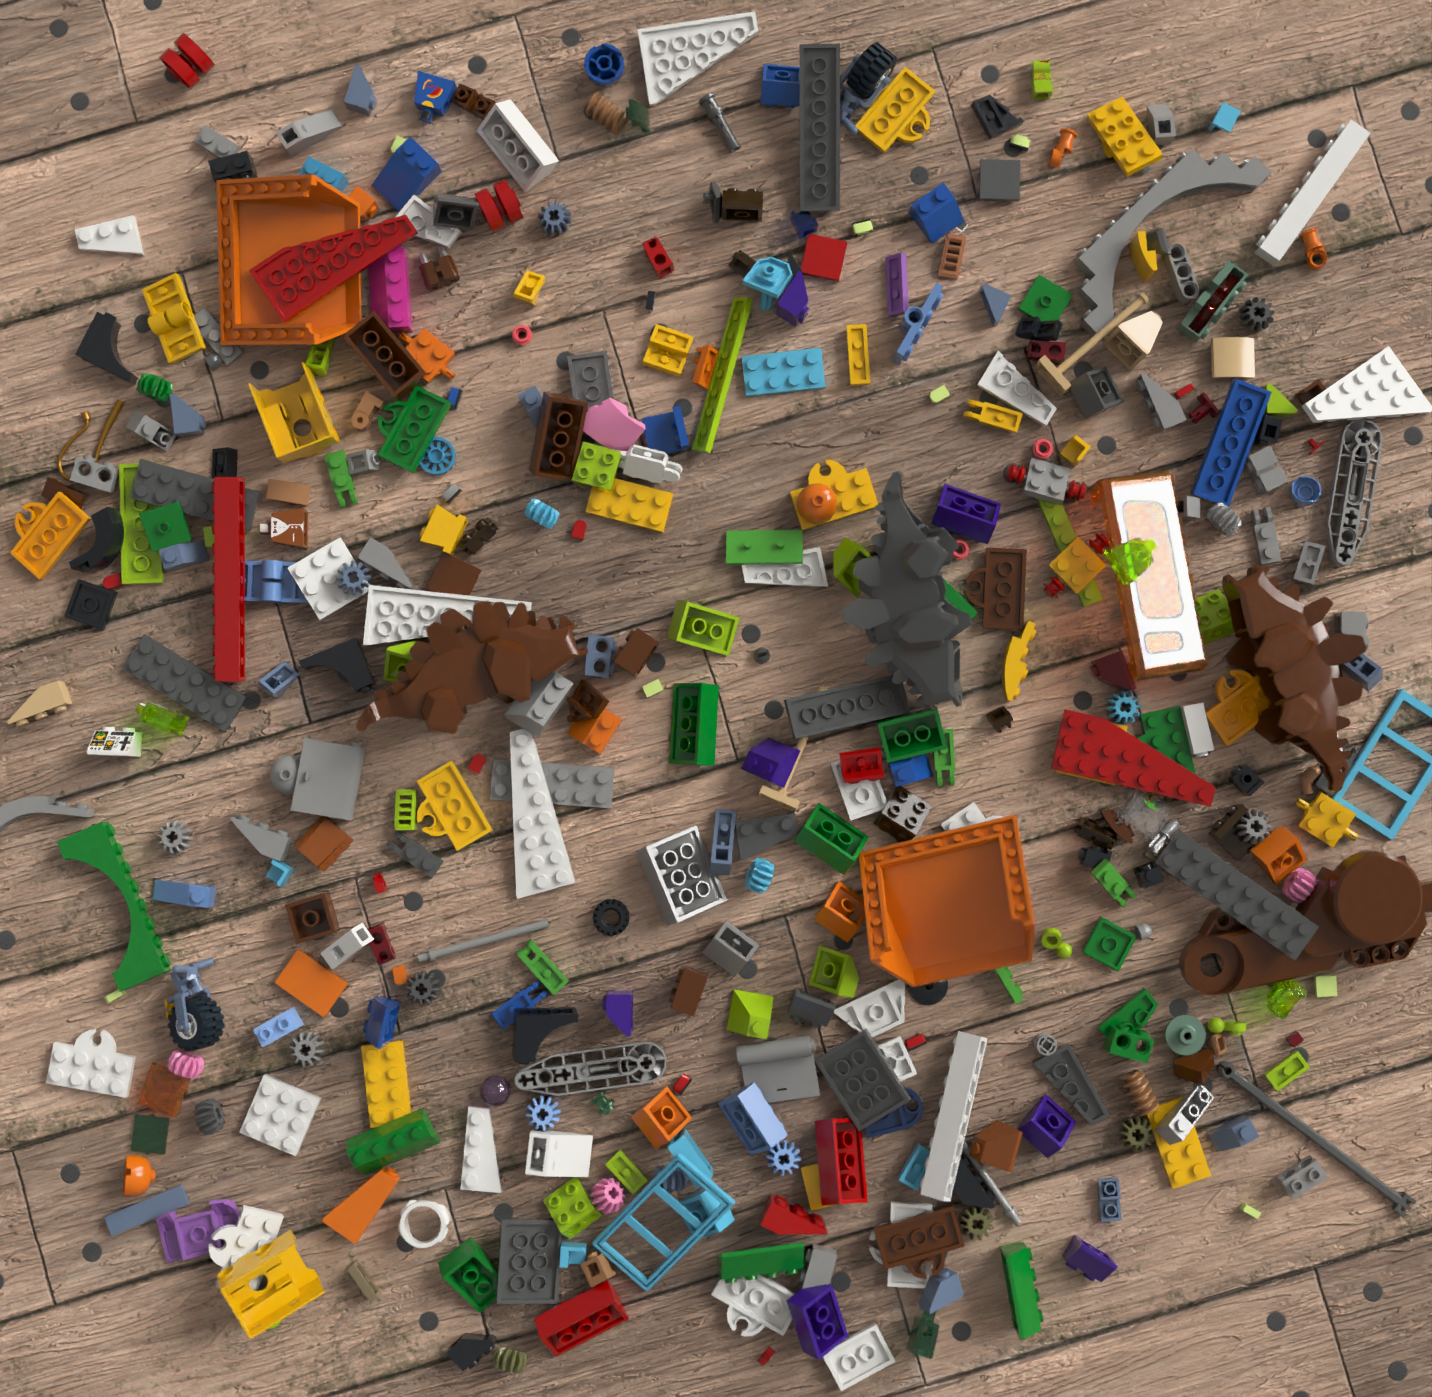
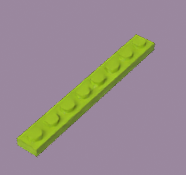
M748 297L733 298L692 450L695 452L711 453L753 302Z

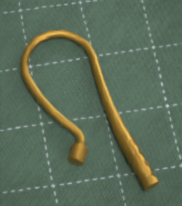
M118 399L100 435L94 455L95 463L98 462L104 441L113 423H115L122 406L125 404ZM89 411L81 413L83 422H85L84 427L70 438L58 456L57 466L59 473L69 482L77 483L71 481L70 477L63 472L62 458L69 446L88 429L91 420Z

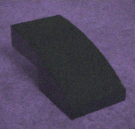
M1039 317L1021 318L1015 335L1035 341H1057L1062 323L1060 320L1041 322Z

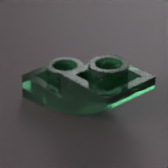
M629 99V107H626L627 120L631 121L632 126H640L642 133L650 132L647 108L640 102Z

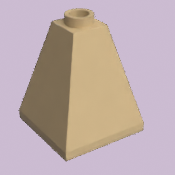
M1150 311L1120 324L1102 344L1132 371L1150 352L1163 321L1159 314Z

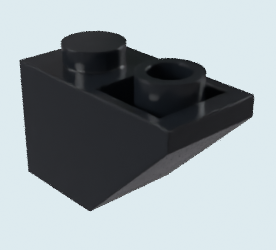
M464 1333L449 1347L447 1354L462 1371L468 1367L472 1369L479 1362L478 1358L483 1353L487 1355L495 1348L493 1344L496 1341V1337L490 1334Z

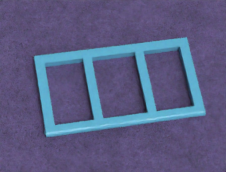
M1399 689L1345 776L1342 789L1335 792L1331 797L1356 813V819L1389 840L1394 839L1432 778V756L1387 727L1402 702H1405L1432 720V708L1402 689ZM1382 734L1428 763L1410 794L1363 765ZM1358 772L1405 801L1388 828L1342 799Z
M678 1153L593 1240L592 1244L648 1292L735 1204V1201L681 1153ZM678 1166L721 1203L703 1222L660 1186ZM653 1192L696 1228L674 1252L631 1216ZM624 1221L667 1258L648 1278L606 1242Z

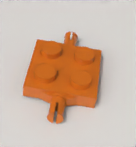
M425 328L412 339L404 332H401L398 339L406 344L407 351L426 372L422 377L424 381L430 384L435 377L441 374L448 378L449 381L453 380L452 378L456 374L447 368L448 363L455 356V353Z

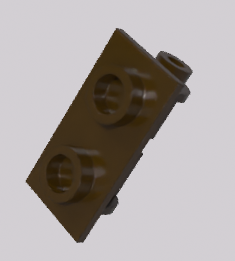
M739 250V252L734 253L732 261L728 266L742 277H745L756 261Z
M488 517L480 519L475 524L476 528L471 533L467 532L460 539L459 546L462 549L466 546L467 548L464 551L469 556L472 553L475 554L484 545L479 540L481 537L488 542L499 529L494 523L490 525L492 521Z
M1080 816V826L1077 825L1074 829V832L1077 833L1076 836L1089 842L1095 836L1093 844L1105 850H1111L1114 843H1117V834L1111 828H1103L1097 825L1094 820L1090 818L1085 819Z

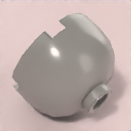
M284 755L271 766L269 773L270 781L273 787L280 793L286 795L294 794L300 756Z

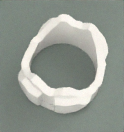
M410 1200L401 1210L398 1230L400 1235L410 1245L417 1248H427L434 1244H439L446 1237L449 1231L447 1225L450 1222V1213L446 1206L428 1200ZM419 1206L432 1208L437 1212L441 1220L440 1232L434 1238L423 1242L418 1241L412 1236L408 1223L410 1211Z

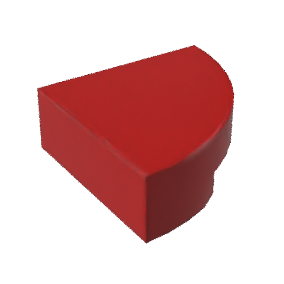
M382 872L373 874V882L377 894L387 891L388 888Z

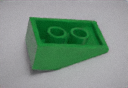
M471 1237L438 1262L442 1278L479 1313L496 1300L498 1268Z

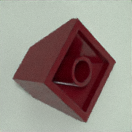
M1122 650L1091 661L1092 666H1090L1092 675L1097 677L1098 681L1120 691L1124 690L1127 692L1137 689Z

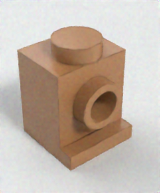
M597 1251L586 1256L587 1261L580 1264L591 1287L616 1274L615 1271H612L606 1256L602 1253L598 1255Z

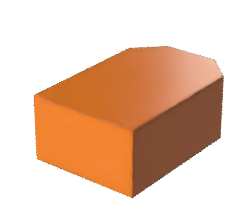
M405 965L392 968L395 983L397 985L406 984L408 976Z

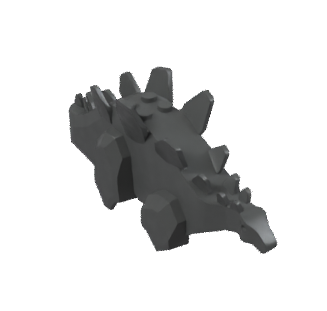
M896 471L889 478L882 493L883 502L875 506V509L883 515L877 519V523L881 524V530L885 531L871 537L874 551L880 557L874 556L858 560L853 572L859 578V589L870 598H862L845 606L843 609L844 622L866 629L869 641L877 643L878 646L865 657V662L870 667L888 663L886 666L887 671L894 672L893 683L900 684L907 680V685L913 686L909 690L910 694H921L915 703L917 707L930 710L934 709L936 703L952 700L956 707L962 706L960 643L957 640L951 641V639L969 627L971 619L968 613L957 609L951 602L946 600V586L942 576L943 572H940L942 566L950 565L953 553L958 549L959 545L944 527L930 529L909 508L903 498V472Z

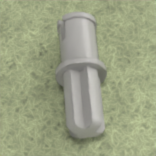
M1169 819L1162 829L1156 831V836L1147 844L1148 850L1154 854L1157 853L1165 843L1171 841V836L1180 828V824L1175 819Z

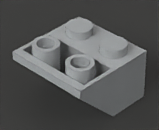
M725 920L702 953L735 977L754 954L759 944Z

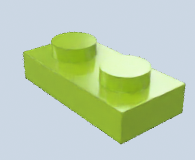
M1295 1050L1263 1075L1274 1090L1278 1092L1310 1067L1301 1054Z
M621 1149L605 1163L632 1194L648 1181V1178Z

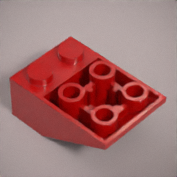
M770 1194L759 1215L760 1225L779 1235L827 1233L823 1217L816 1213L811 1215L805 1212V1208L799 1204L794 1203V1205L787 1203V1199L779 1194L775 1196Z

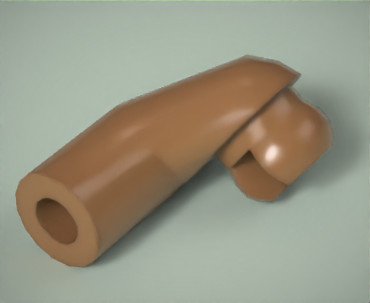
M1310 766L1301 774L1300 782L1303 795L1313 793L1311 783L1320 776L1321 770L1319 767Z

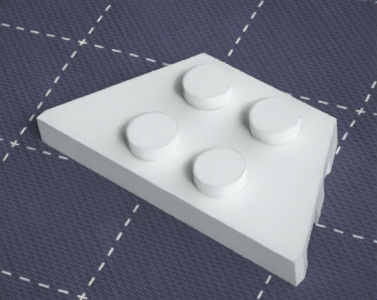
M896 979L835 1008L834 1013L856 1031L861 1032L867 1028L872 1037L877 1036L905 1022V983Z

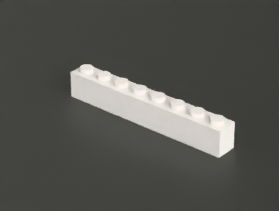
M1350 120L1346 125L1341 124L1335 132L1337 135L1334 141L1331 139L1323 149L1326 151L1324 156L1319 155L1312 165L1315 167L1314 170L1306 173L1301 180L1304 184L1301 188L1297 187L1290 195L1292 200L1289 205L1287 203L1283 205L1278 212L1281 215L1279 219H1274L1267 228L1269 233L1266 236L1262 235L1256 243L1258 248L1254 253L1273 267L1283 257L1370 135V132L1353 120Z
M958 1031V1034L954 1037V1051L948 1062L950 1069L944 1079V1094L939 1101L940 1112L934 1122V1127L936 1128L934 1136L930 1140V1155L925 1161L926 1172L920 1182L921 1195L941 1201H951L988 1038Z

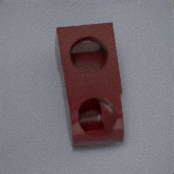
M1029 341L1027 359L1038 361L1046 355L1052 363L1060 365L1064 362L1066 342Z
M385 923L367 928L374 938L369 944L377 962L381 965L396 959Z

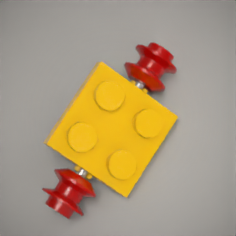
M1096 533L1094 541L1088 540L1090 548L1077 537L1048 565L1059 577L1058 579L1050 577L1051 583L1049 585L1043 584L1045 586L1043 590L1050 598H1058L1057 593L1059 591L1065 592L1064 583L1075 594L1079 593L1106 566L1095 554L1103 555L1102 549L1104 547L1110 548L1108 544L1110 540L1103 533L1100 535Z

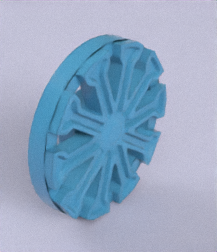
M434 437L430 443L431 450L427 449L426 453L428 455L423 456L419 464L426 472L433 475H441L447 473L453 467L456 454L449 441L441 437ZM434 441H437V447H434ZM444 442L446 445L441 449V445ZM446 457H452V460L449 461V460H447V459H445V458H446ZM424 460H429L426 464H423ZM442 462L448 464V467H447V468H444V465H443ZM433 464L432 470H429L428 468ZM438 464H439L440 469H441L440 471H437V465H438Z

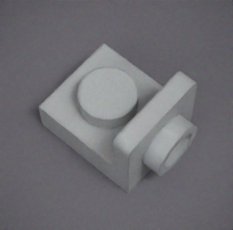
M365 449L346 455L350 475L370 470H381L380 457L376 450Z

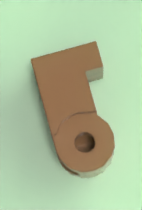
M366 391L352 415V425L362 432L369 430L372 425L371 420L377 410L383 411L382 408L387 404Z

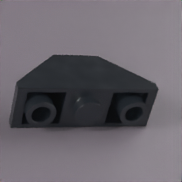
M964 1155L961 1156L953 1190L965 1205L995 1208L996 1206L993 1203L995 1197L989 1189L984 1190L980 1185L983 1182L977 1172L972 1174L968 1168L971 1164Z

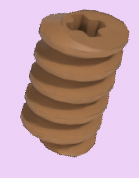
M597 91L588 103L586 114L592 116L595 121L599 120L600 125H605L607 130H611L612 134L616 135L626 127L631 115L629 114L624 118L625 110L618 113L619 106L616 105L611 108V100L605 104L606 96L599 99L600 92Z
M1132 1070L1123 1074L1118 1079L1119 1081L1126 1080L1122 1088L1130 1089L1125 1094L1126 1096L1133 1095V1098L1129 1100L1130 1103H1137L1132 1109L1134 1111L1140 1110L1137 1116H1143L1156 1110L1159 1107V1102L1154 1101L1156 1096L1150 1093L1152 1088L1146 1086L1149 1081L1143 1078L1145 1073L1139 1070Z

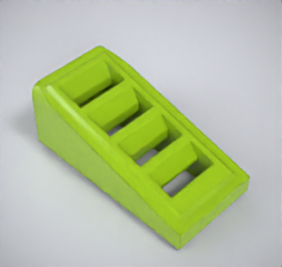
M335 338L325 341L328 342V345L321 343L311 345L305 364L313 372V375L326 377ZM317 348H318V349H322V350H326V351H325V352L317 351ZM315 356L321 357L323 360L315 359Z
M396 789L394 830H417V789ZM401 795H412V799H401ZM411 803V807L401 808V804ZM401 812H411V816H401ZM401 820H411V824H401Z

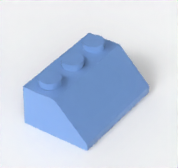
M755 1083L740 1088L718 1102L721 1110L750 1155L772 1149L788 1135L784 1125L778 1120L773 1112V1108L767 1103L761 1089Z

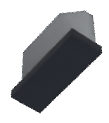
M648 291L646 310L649 312H653L655 291Z
M452 484L442 494L441 498L450 504L462 490L455 484Z

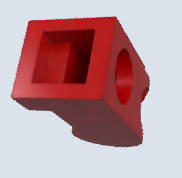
M656 236L642 243V247L658 279L674 272L673 263Z

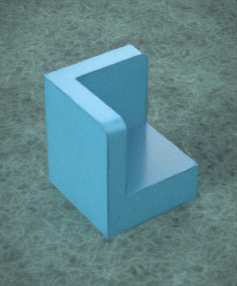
M1223 102L1217 110L1208 130L1212 131L1216 126L1229 133L1241 111Z
M272 859L271 864L273 865L266 877L276 882V886L284 887L295 869L283 861Z
M562 1242L560 1267L568 1268L569 1264H582L585 1262L587 1243Z

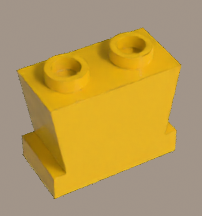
M436 505L429 512L428 519L430 520L427 527L424 526L420 532V541L426 545L442 548L443 552L453 556L469 520L460 514L456 517L439 505Z

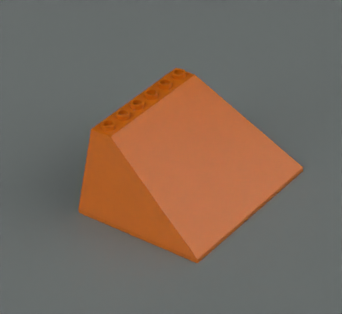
M313 174L216 180L221 345L319 344L347 333L361 321V272L284 323L249 271L282 248L300 245L303 242H311L348 230L359 229L360 204Z
M1016 814L860 852L859 862L870 961L909 986L917 987L1032 961L1035 921Z

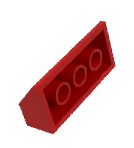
M851 1118L815 1121L821 1205L868 1202L862 1130L859 1131Z
M608 1280L597 1284L585 1292L579 1293L576 1297L564 1301L555 1308L544 1311L541 1315L534 1318L540 1339L556 1357L629 1319L616 1290Z

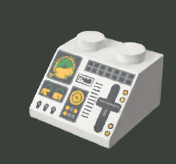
M102 727V731L94 732L87 749V754L141 757L142 733L135 732V728H123L122 731H115V727Z

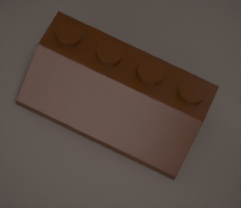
M372 311L343 335L349 345L396 401H400L408 395L426 373L375 311Z
M543 392L529 471L534 476L572 481L588 402L563 394Z

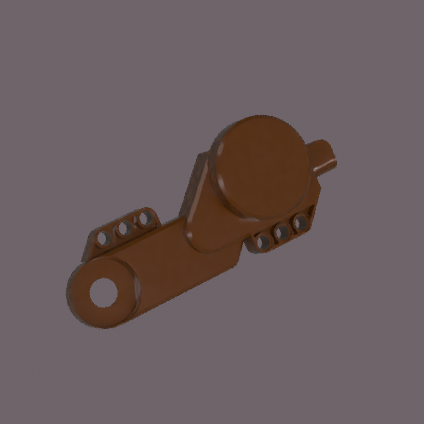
M1363 851L1353 854L1343 860L1334 871L1322 867L1316 876L1314 890L1305 901L1299 903L1294 909L1319 926L1295 961L1220 908H1215L1209 913L1198 933L1201 935L1190 940L1183 948L1179 960L1181 975L1188 985L1202 994L1222 995L1328 972L1334 968L1342 953L1345 960L1357 968H1366L1405 959L1427 925L1425 913L1432 911V881L1420 883L1414 870L1407 864L1405 855L1394 857L1380 851ZM1224 915V920L1218 923V918ZM1399 945L1398 950L1394 952L1395 946ZM1379 949L1378 955L1374 957L1375 951ZM1208 953H1216L1223 960L1222 971L1213 977L1204 975L1200 970V961ZM1359 953V958L1355 961L1354 957Z

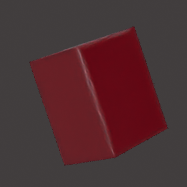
M1297 1031L1286 1038L1293 1048L1304 1041Z

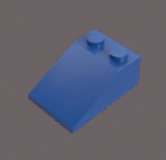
M409 137L394 152L373 182L372 187L400 212L413 195L418 196L442 170L439 164L414 139Z
M380 996L370 1000L367 1012L370 1013L369 1020L365 1021L363 1032L365 1033L364 1039L376 1048L382 1049L392 1041L401 1001Z

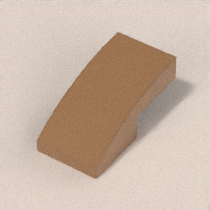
M269 479L265 499L308 506L311 486Z

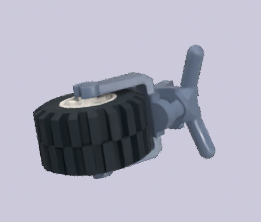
M878 42L870 45L861 55L857 53L849 67L840 77V89L843 92L840 96V123L852 135H856L858 129L850 121V118L859 105L866 109L873 104L883 89L891 82V79L888 77L896 65L897 57ZM846 79H847L846 84L848 85V87H845V86L843 85V83L845 82Z
M212 958L189 965H175L172 968L173 972L170 973L178 993L166 1000L168 1004H175V1007H172L170 1010L171 1015L168 1016L170 1037H173L172 1041L175 1044L178 1043V1047L180 1049L184 1048V1051H195L212 1046L220 1040L219 1036L223 1034L222 1028H224L225 1023L222 1020L224 1015H221V1008L216 1006L217 1002L215 1000L211 1001L210 991L208 988H204L199 981L201 976L198 974V970L212 966L214 964ZM199 994L198 997L187 999L192 995Z

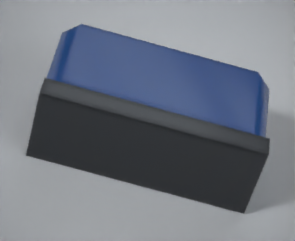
M452 387L450 390L448 401L452 403L451 407L455 409L458 408L463 392L461 389Z

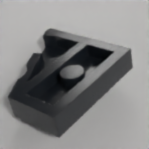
M990 94L971 104L989 140L1022 125L1024 122L1021 117L1016 118L1008 112L1010 109L1000 104Z

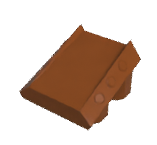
M321 816L294 846L319 869L325 872L354 840L327 816Z

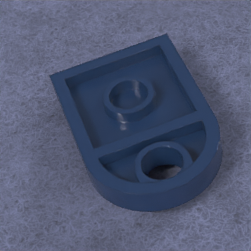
M903 1086L910 1098L917 1101V1108L915 1110H908L906 1104L902 1105L865 1128L867 1138L899 1131L915 1125L921 1118L923 1111L922 1101L918 1094L911 1088Z

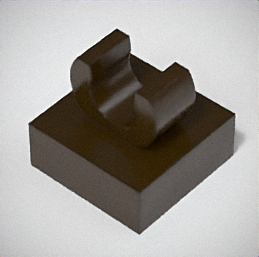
M1004 706L986 714L988 722L999 733L1002 732L1000 727L1005 724L1008 728H1011L1010 722L1013 721V718Z

